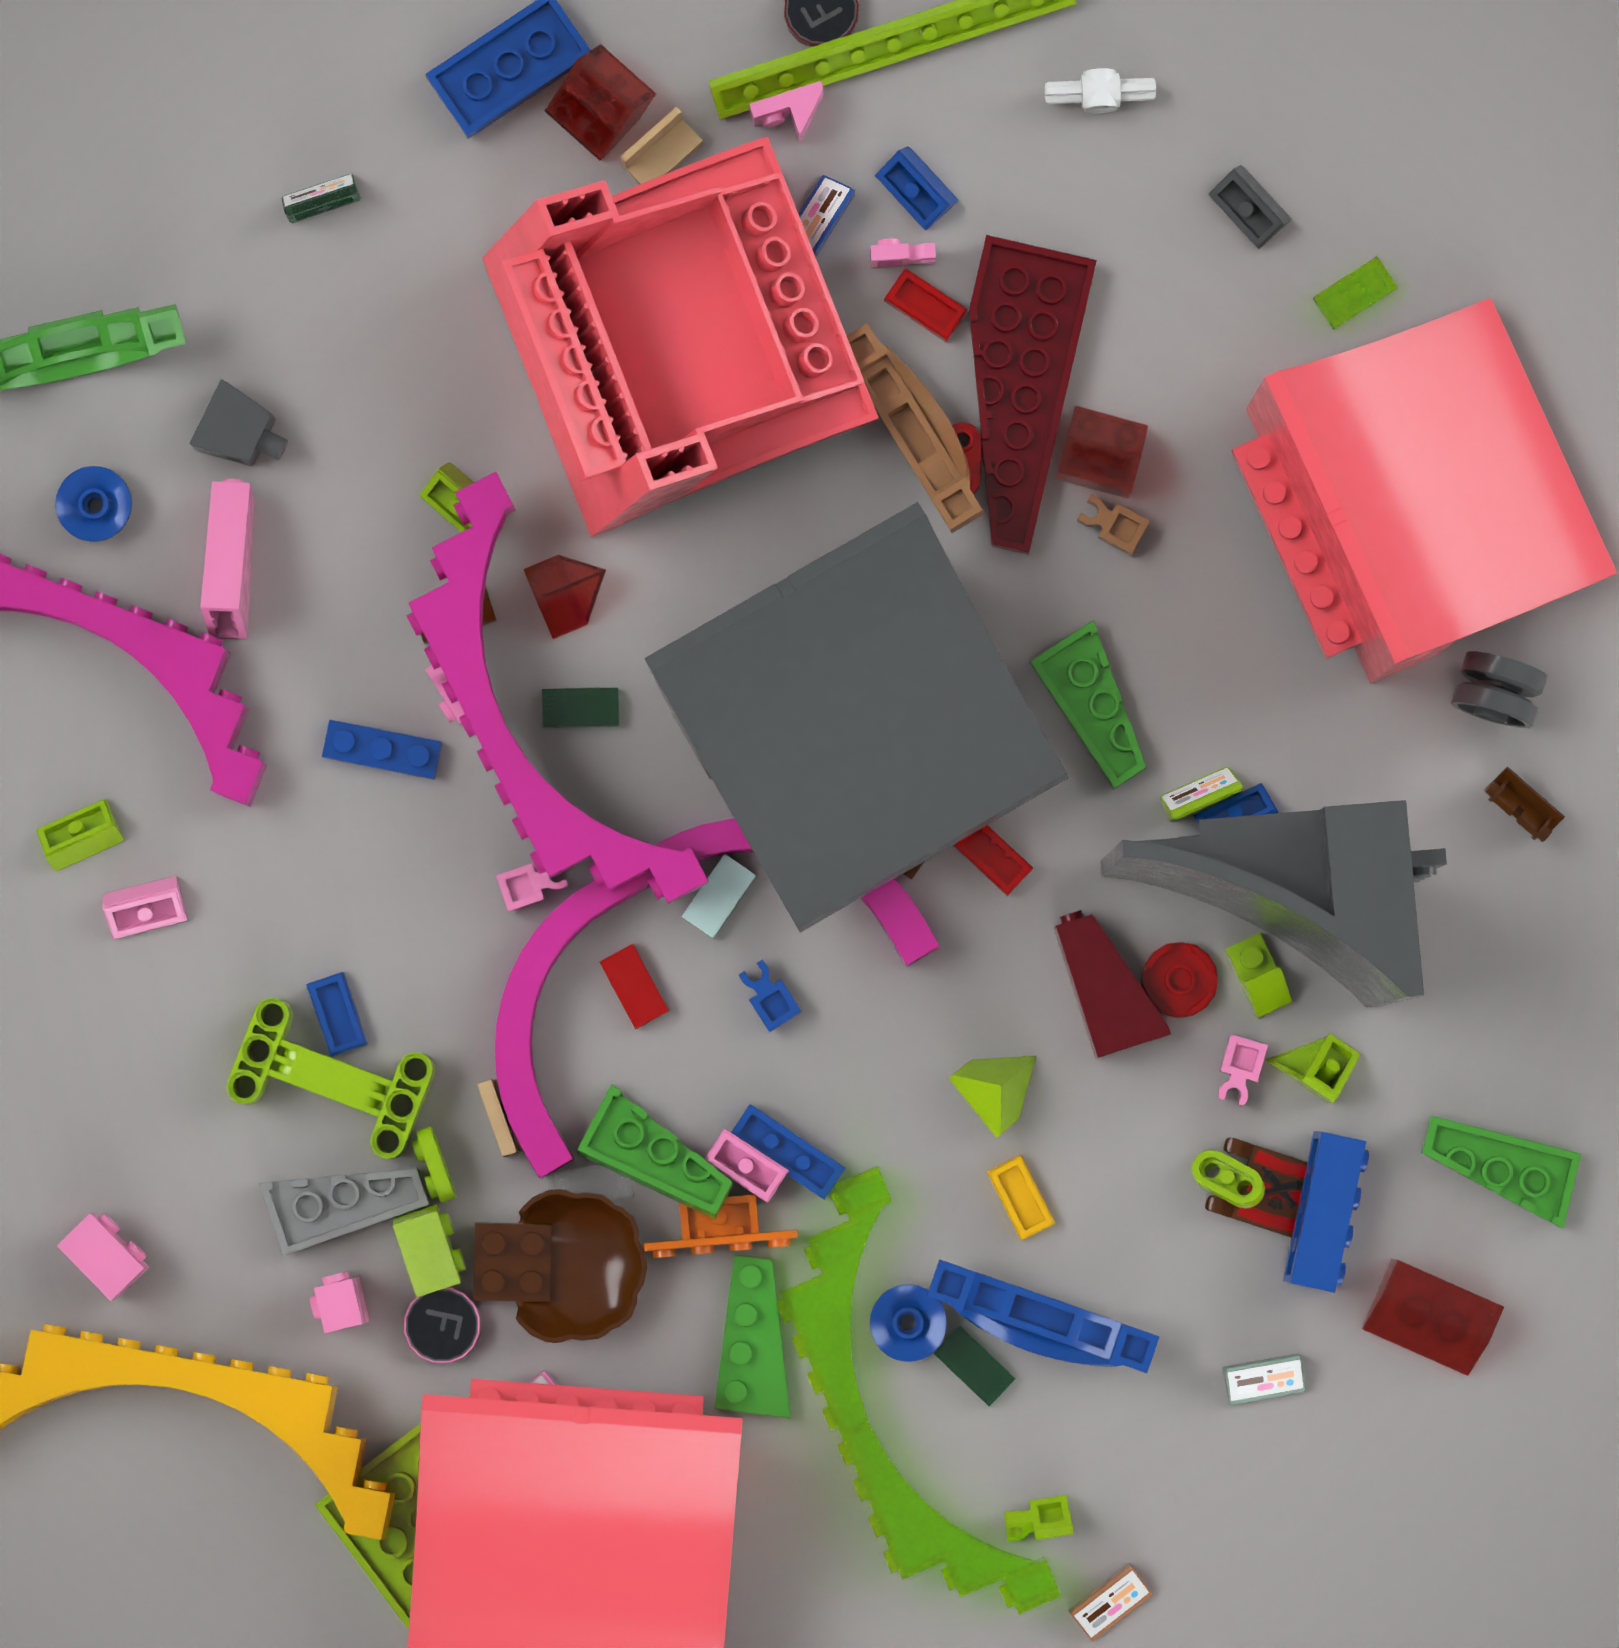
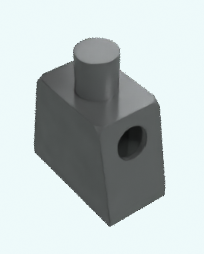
M221 379L189 444L198 452L253 466L260 452L279 460L286 449L288 440L270 432L276 419L268 410Z

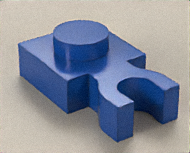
M762 959L756 963L762 971V977L759 980H750L745 971L738 976L747 987L755 990L757 995L749 999L768 1031L771 1032L802 1011L782 980L772 985L769 980V969Z

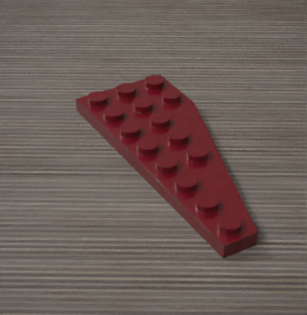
M986 235L970 302L969 318L992 547L1029 555L1097 260Z

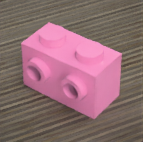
M97 1212L90 1213L57 1247L110 1301L117 1300L149 1268L143 1261L147 1255L135 1242L131 1240L127 1244L117 1234L120 1227L106 1213H103L101 1216Z
M346 1271L323 1277V1285L314 1288L315 1296L310 1297L311 1309L315 1320L321 1318L324 1333L361 1325L370 1321L360 1276L350 1278L349 1272Z

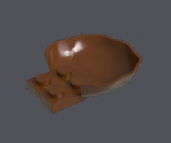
M552 1189L531 1198L520 1209V1220L518 1223L475 1222L473 1301H516L518 1306L516 1320L530 1335L549 1343H560L570 1339L580 1341L599 1339L612 1329L620 1327L632 1317L637 1304V1295L644 1285L647 1272L645 1251L639 1241V1231L634 1217L623 1207L615 1205L607 1197L587 1192L575 1194L567 1190Z

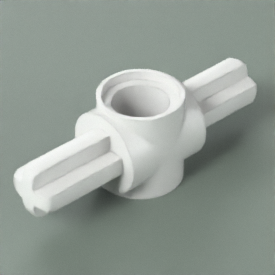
M1097 68L1084 71L1080 81L1045 83L1044 96L1047 104L1081 103V108L1085 112L1102 114L1118 110L1122 101L1154 100L1156 97V82L1154 78L1120 79L1119 73H1116L1114 69Z

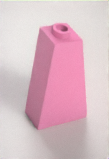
M233 478L225 479L223 482L212 481L200 608L209 635L217 638L247 639L254 496L250 483Z

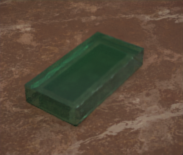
M619 688L542 689L543 728L619 727Z
M960 1325L933 1352L989 1407L1016 1379Z

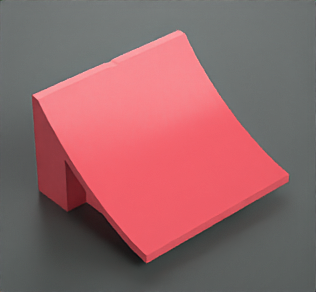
M768 136L679 168L614 196H611L607 183L603 180L538 199L482 257L591 537L612 530L738 474L816 443L871 424L879 419Z
M1491 298L1370 344L1270 374L1264 377L1246 408L1258 438L1233 448L1231 452L1325 659L1358 646L1355 649L1371 684L1441 653L1457 640L1534 610L1617 574L1616 568Z
M471 1379L469 1398L423 1394L408 1648H724L743 1418L703 1415L704 1396Z

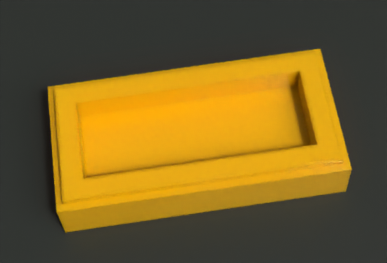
M1021 1155L987 1171L1021 1241L1055 1224Z

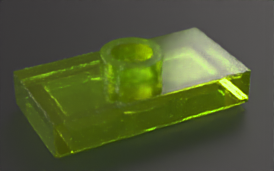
M1376 256L1314 296L1313 301L1331 328L1335 330L1394 292L1398 287Z

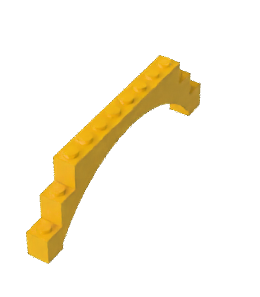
M45 1323L42 1330H30L22 1374H19L20 1366L0 1363V1429L24 1414L47 1403L86 1390L117 1385H148L184 1390L211 1398L239 1410L264 1425L288 1444L313 1470L331 1495L345 1521L343 1533L378 1540L387 1539L396 1492L386 1491L387 1483L364 1479L363 1486L358 1485L367 1439L358 1438V1430L335 1426L334 1433L329 1432L338 1386L328 1384L329 1377L306 1373L305 1380L290 1377L292 1371L290 1369L269 1366L267 1373L253 1370V1362L231 1359L230 1366L215 1363L216 1355L193 1352L191 1359L178 1356L179 1349L174 1347L156 1345L154 1352L140 1349L141 1341L118 1338L117 1344L103 1342L104 1334L81 1330L80 1337L65 1335L66 1327Z

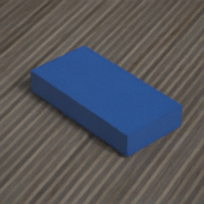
M344 972L306 984L330 1057L368 1045Z

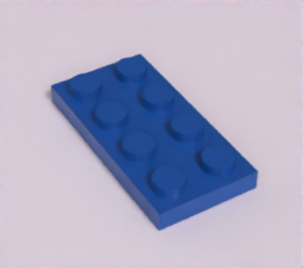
M536 0L426 73L425 76L467 139H469L593 57V54L557 0Z

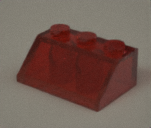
M1391 1258L1361 1329L1468 1376L1489 1344L1504 1306L1400 1260Z

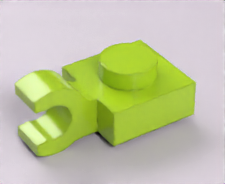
M1067 1495L1029 1500L1030 1510H1012L1003 1513L1008 1541L1021 1540L1033 1531L1035 1540L1074 1534Z

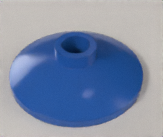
M88 466L72 472L64 479L56 495L55 507L61 525L71 535L83 541L99 542L112 538L124 528L131 514L132 498L127 484L114 471L100 466ZM96 499L101 500L103 504L102 509L96 513L91 512L90 503Z
M913 1284L898 1285L884 1292L874 1304L870 1315V1330L876 1345L887 1356L904 1362L918 1361L931 1355L942 1343L947 1328L946 1313L939 1300L926 1296L928 1289ZM905 1315H911L915 1318V1326L910 1330H906L901 1326V1319Z

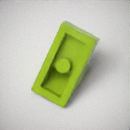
M1261 933L1224 949L1257 1018L1292 1002L1280 966H1276Z

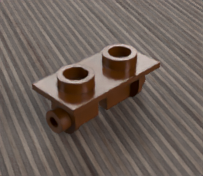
M1508 766L1484 790L1490 796L1488 801H1493L1509 816L1513 815L1517 819L1516 822L1532 835L1531 838L1533 840L1538 838L1543 843L1553 832L1552 830L1565 818L1562 813Z

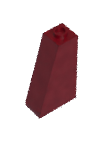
M1082 910L1061 916L1062 924L1056 925L1054 931L1095 1058L1171 1035L1168 1025L1093 914L1083 917Z

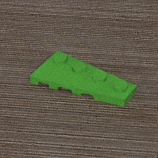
M1094 620L1030 661V665L1113 789L1146 769V764L1131 722L1126 714L1121 694L1116 686Z
M612 1084L577 1149L578 1155L713 1219H716L732 1188V1181L695 1151L692 1152L678 1140L677 1136L667 1128L661 1127L649 1117L646 1111L637 1104L634 1105Z
M1435 1116L1429 1117L1421 1150L1423 1155L1555 1226L1564 1228L1581 1158L1580 1153Z
M734 1255L714 1409L791 1418L772 1259Z

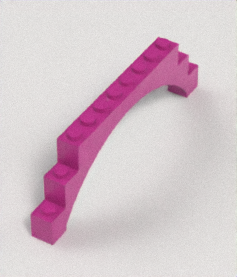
M497 472L455 492L460 502L453 506L464 526L471 522L473 527L432 547L436 557L431 559L430 562L440 581L447 578L449 582L409 602L412 613L406 616L417 636L424 633L430 645L424 651L434 670L439 667L442 668L447 681L441 684L450 702L453 704L459 701L465 713L459 719L469 738L474 735L477 736L482 749L476 752L487 772L494 769L500 781L494 787L504 806L511 803L518 817L512 819V822L522 840L529 837L536 851L529 855L539 874L546 871L552 879L592 858L594 864L588 866L598 887L606 884L608 890L612 891L651 870L653 877L647 879L657 900L665 897L668 904L709 884L691 847L681 852L650 845L623 835L599 823L560 795L544 780L524 755L508 729L495 698L487 669L483 641V600L487 572L495 543L506 517L515 512L516 509Z
M0 554V611L41 615L79 626L112 642L134 657L163 685L190 722L205 753L213 778L210 791L250 807L267 764L258 760L261 753L242 745H239L237 751L233 750L249 709L245 705L240 704L242 697L224 689H220L218 695L214 694L230 655V652L222 647L224 641L206 633H202L200 639L186 633L188 630L187 626L167 619L165 625L151 620L153 613L134 605L131 606L130 611L117 607L118 600L97 591L94 597L81 593L83 586L70 580L61 578L59 584L45 579L47 572L26 564L24 570L10 565L12 561L10 557Z

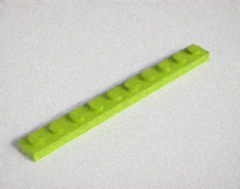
M956 0L709 80L708 83L718 117L721 120L750 110L749 104L790 90L821 81L823 86L1075 5L1077 2L1076 0Z

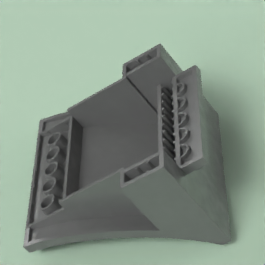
M918 502L644 658L675 721L709 779H712L800 933L1068 779L1066 770L998 653L925 512Z
M1406 800L1326 806L1320 810L1202 819L1198 820L1200 835L1144 841L1122 840L1101 860V871L1104 877L1133 880L1190 896L1227 911L1270 933L1329 973L1365 1007L1384 1006L1424 996L1414 883L1425 880V878L1431 877V875H1436V869L1447 865L1445 848L1411 851Z

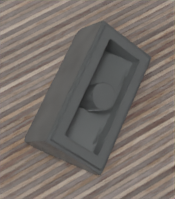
M1242 165L1234 168L1208 194L1258 249L1262 248L1291 221L1290 216Z

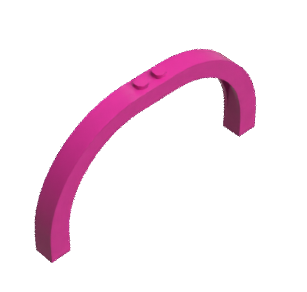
M735 819L703 824L682 831L654 845L681 852L691 847L698 862L724 854L753 852ZM651 870L612 891L608 890L606 884L598 887L596 881L593 880L572 894L552 911L535 930L521 951L509 975L496 1023V1075L509 1123L523 1151L541 1179L575 1160L543 1102L533 1065V1022L542 988L552 967L564 949L582 930L609 910L650 887L647 879L653 877ZM895 879L860 898L872 911L884 929L905 967L939 949L940 945L922 914L907 892Z

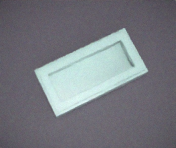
M724 854L708 877L709 884L701 887L682 915V918L711 938H714L756 875Z

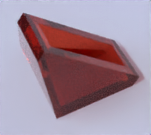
M556 555L523 569L553 639L588 625L606 569L561 555Z

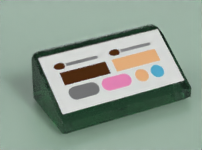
M348 174L287 194L282 197V203L289 222L294 223L360 201L361 196L353 174Z

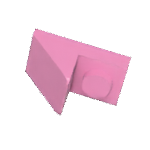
M818 81L749 104L754 127L763 124L764 128H771L782 124L785 121L784 117L790 116L800 143L823 99L822 82Z

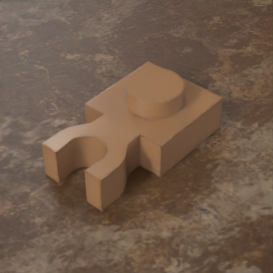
M1091 494L1087 503L1095 506L1098 514L1090 518L1080 513L1077 522L1084 526H1097L1102 530L1098 536L1099 539L1131 556L1150 521L1116 503L1113 511H1110L1105 507L1100 498Z

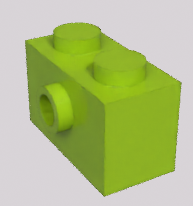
M434 1204L394 1217L393 1228L416 1297L460 1284L461 1271L466 1270L460 1248L453 1250L449 1235L454 1234V1229L448 1212L441 1214L439 1205Z

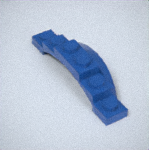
M940 1259L926 1295L927 1297L950 1304L970 1323L1002 1341L1041 1356L1070 1363L1102 1367L1124 1365L1147 1373L1159 1340V1336Z

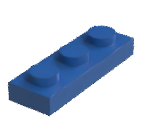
M329 720L322 757L435 780L442 742Z
M749 1104L731 1133L788 1169L789 1171L786 1175L823 1200H825L845 1170V1167L751 1104Z

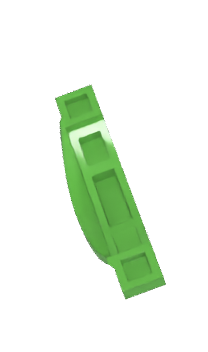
M173 304L140 312L139 307L106 315H103V311L100 310L28 327V333L0 339V390L78 377L158 354L162 349L186 344V337L177 306Z

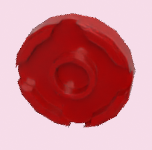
M1175 942L1168 943L1151 954L1144 964L1141 981L1143 990L1161 1014L1174 1018L1194 1016L1209 1005L1216 994L1218 975L1216 966L1208 953L1197 945Z

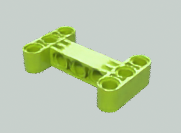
M271 997L262 1000L254 1011L227 1081L226 1088L230 1098L240 1104L256 1103L265 1094L270 1078L274 1077L378 1117L370 1139L371 1149L377 1156L385 1159L401 1156L408 1147L435 1077L436 1068L431 1057L418 1052L408 1053L399 1062L393 1080L384 1078L287 1041L286 1037L293 1021L292 1008L287 1002L278 998ZM277 1004L283 1010V1019L278 1025L270 1026L265 1021V1011L271 1005ZM263 1040L269 1046V1056L264 1061L257 1062L251 1056V1047L255 1042ZM414 1059L423 1060L427 1067L426 1075L418 1081L412 1080L407 1073L408 1064ZM245 1076L251 1077L256 1086L255 1092L248 1098H243L237 1091V1083ZM405 1094L411 1098L413 1109L407 1116L400 1117L395 1113L393 1104L398 1096ZM389 1130L395 1132L399 1138V1146L391 1153L382 1150L379 1143L381 1135Z

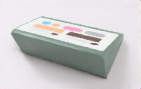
M1298 1353L1223 1367L1229 1405L1306 1392L1301 1354Z

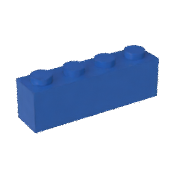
M1313 1131L1283 1282L1335 1293L1337 1285H1342L1346 1271L1345 1263H1341L1344 1248H1349L1353 1238V1226L1349 1225L1352 1210H1357L1361 1199V1188L1357 1187L1360 1172H1365L1369 1160V1151L1365 1150L1366 1141Z

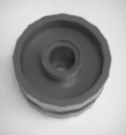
M1468 651L1465 655L1461 672L1472 682H1463L1456 685L1450 704L1465 713L1490 722L1518 728H1531L1538 708L1524 697L1534 698L1540 696L1543 693L1547 675L1535 667L1513 659L1490 653Z

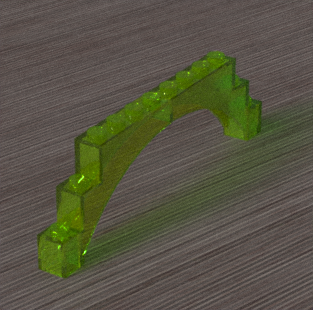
M877 1166L836 1183L835 1186L838 1192L831 1194L839 1215L847 1213L850 1220L807 1238L810 1246L804 1248L812 1270L820 1267L822 1274L780 1291L783 1299L776 1303L784 1322L792 1321L798 1335L792 1337V1341L800 1359L807 1356L813 1371L807 1373L815 1395L823 1392L828 1407L823 1408L822 1411L830 1430L838 1428L844 1441L837 1445L846 1466L853 1463L859 1478L852 1480L861 1502L868 1499L874 1514L867 1517L876 1538L884 1535L889 1550L884 1551L883 1554L891 1573L899 1571L903 1580L942 1562H946L948 1567L941 1569L949 1591L957 1588L960 1597L1004 1579L1005 1584L999 1587L1007 1608L1015 1606L1019 1615L1061 1597L1045 1557L1034 1561L1005 1552L976 1539L949 1522L927 1504L906 1482L879 1442L868 1420L857 1387L851 1352L850 1320L855 1279L867 1238L882 1207L891 1203L892 1199Z

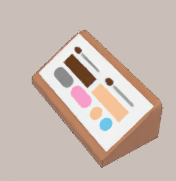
M1129 1563L1068 1611L1093 1642L1153 1594Z

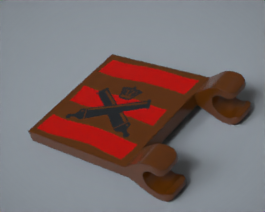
M1228 1137L1223 1147L1224 1151L1248 1159L1247 1166L1257 1171L1264 1182L1265 1194L1260 1203L1246 1209L1239 1208L1222 1198L1209 1196L1206 1200L1205 1209L1292 1238L1308 1162ZM1243 1186L1240 1189V1194H1249L1252 1191V1186Z

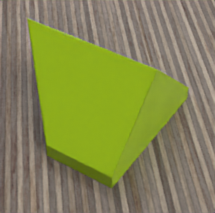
M1329 1033L1325 1038L1265 1059V1061L1324 1102L1334 1103L1361 1054Z
M1036 1056L971 1059L948 1078L996 1138L1002 1135L1020 1118Z

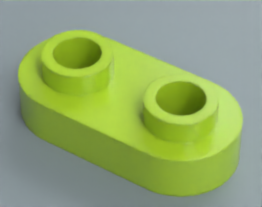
M432 1126L416 1131L418 1139L413 1140L412 1145L418 1161H426L430 1175L425 1177V1181L431 1198L439 1197L441 1203L456 1199L457 1195Z
M1217 1150L1203 1151L1193 1161L1192 1174L1201 1188L1239 1208L1245 1209L1256 1206L1263 1199L1265 1185L1257 1171ZM1210 1169H1220L1216 1177L1210 1178L1207 1176ZM1243 1186H1252V1191L1249 1194H1240V1189Z

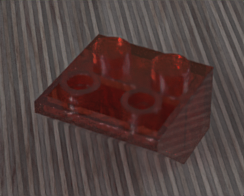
M600 44L577 59L545 109V112L601 161L640 120L656 93Z
M1075 406L1055 479L1128 499L1133 489L1142 456L1148 425Z

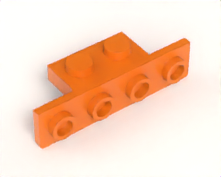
M756 1195L730 1196L726 1198L716 1219L679 1203L682 1239L643 1243L644 1251H652L653 1258L676 1256V1248L691 1247V1255L714 1253V1245L729 1244L730 1251L753 1249L752 1242L766 1240L768 1248L791 1246L790 1238H798V1230L759 1232Z

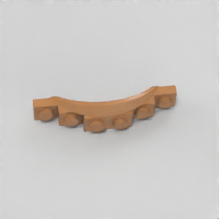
M868 323L847 335L876 411L951 533L956 532L985 514L970 490L969 466L959 438L946 414L930 391L893 351L878 341Z

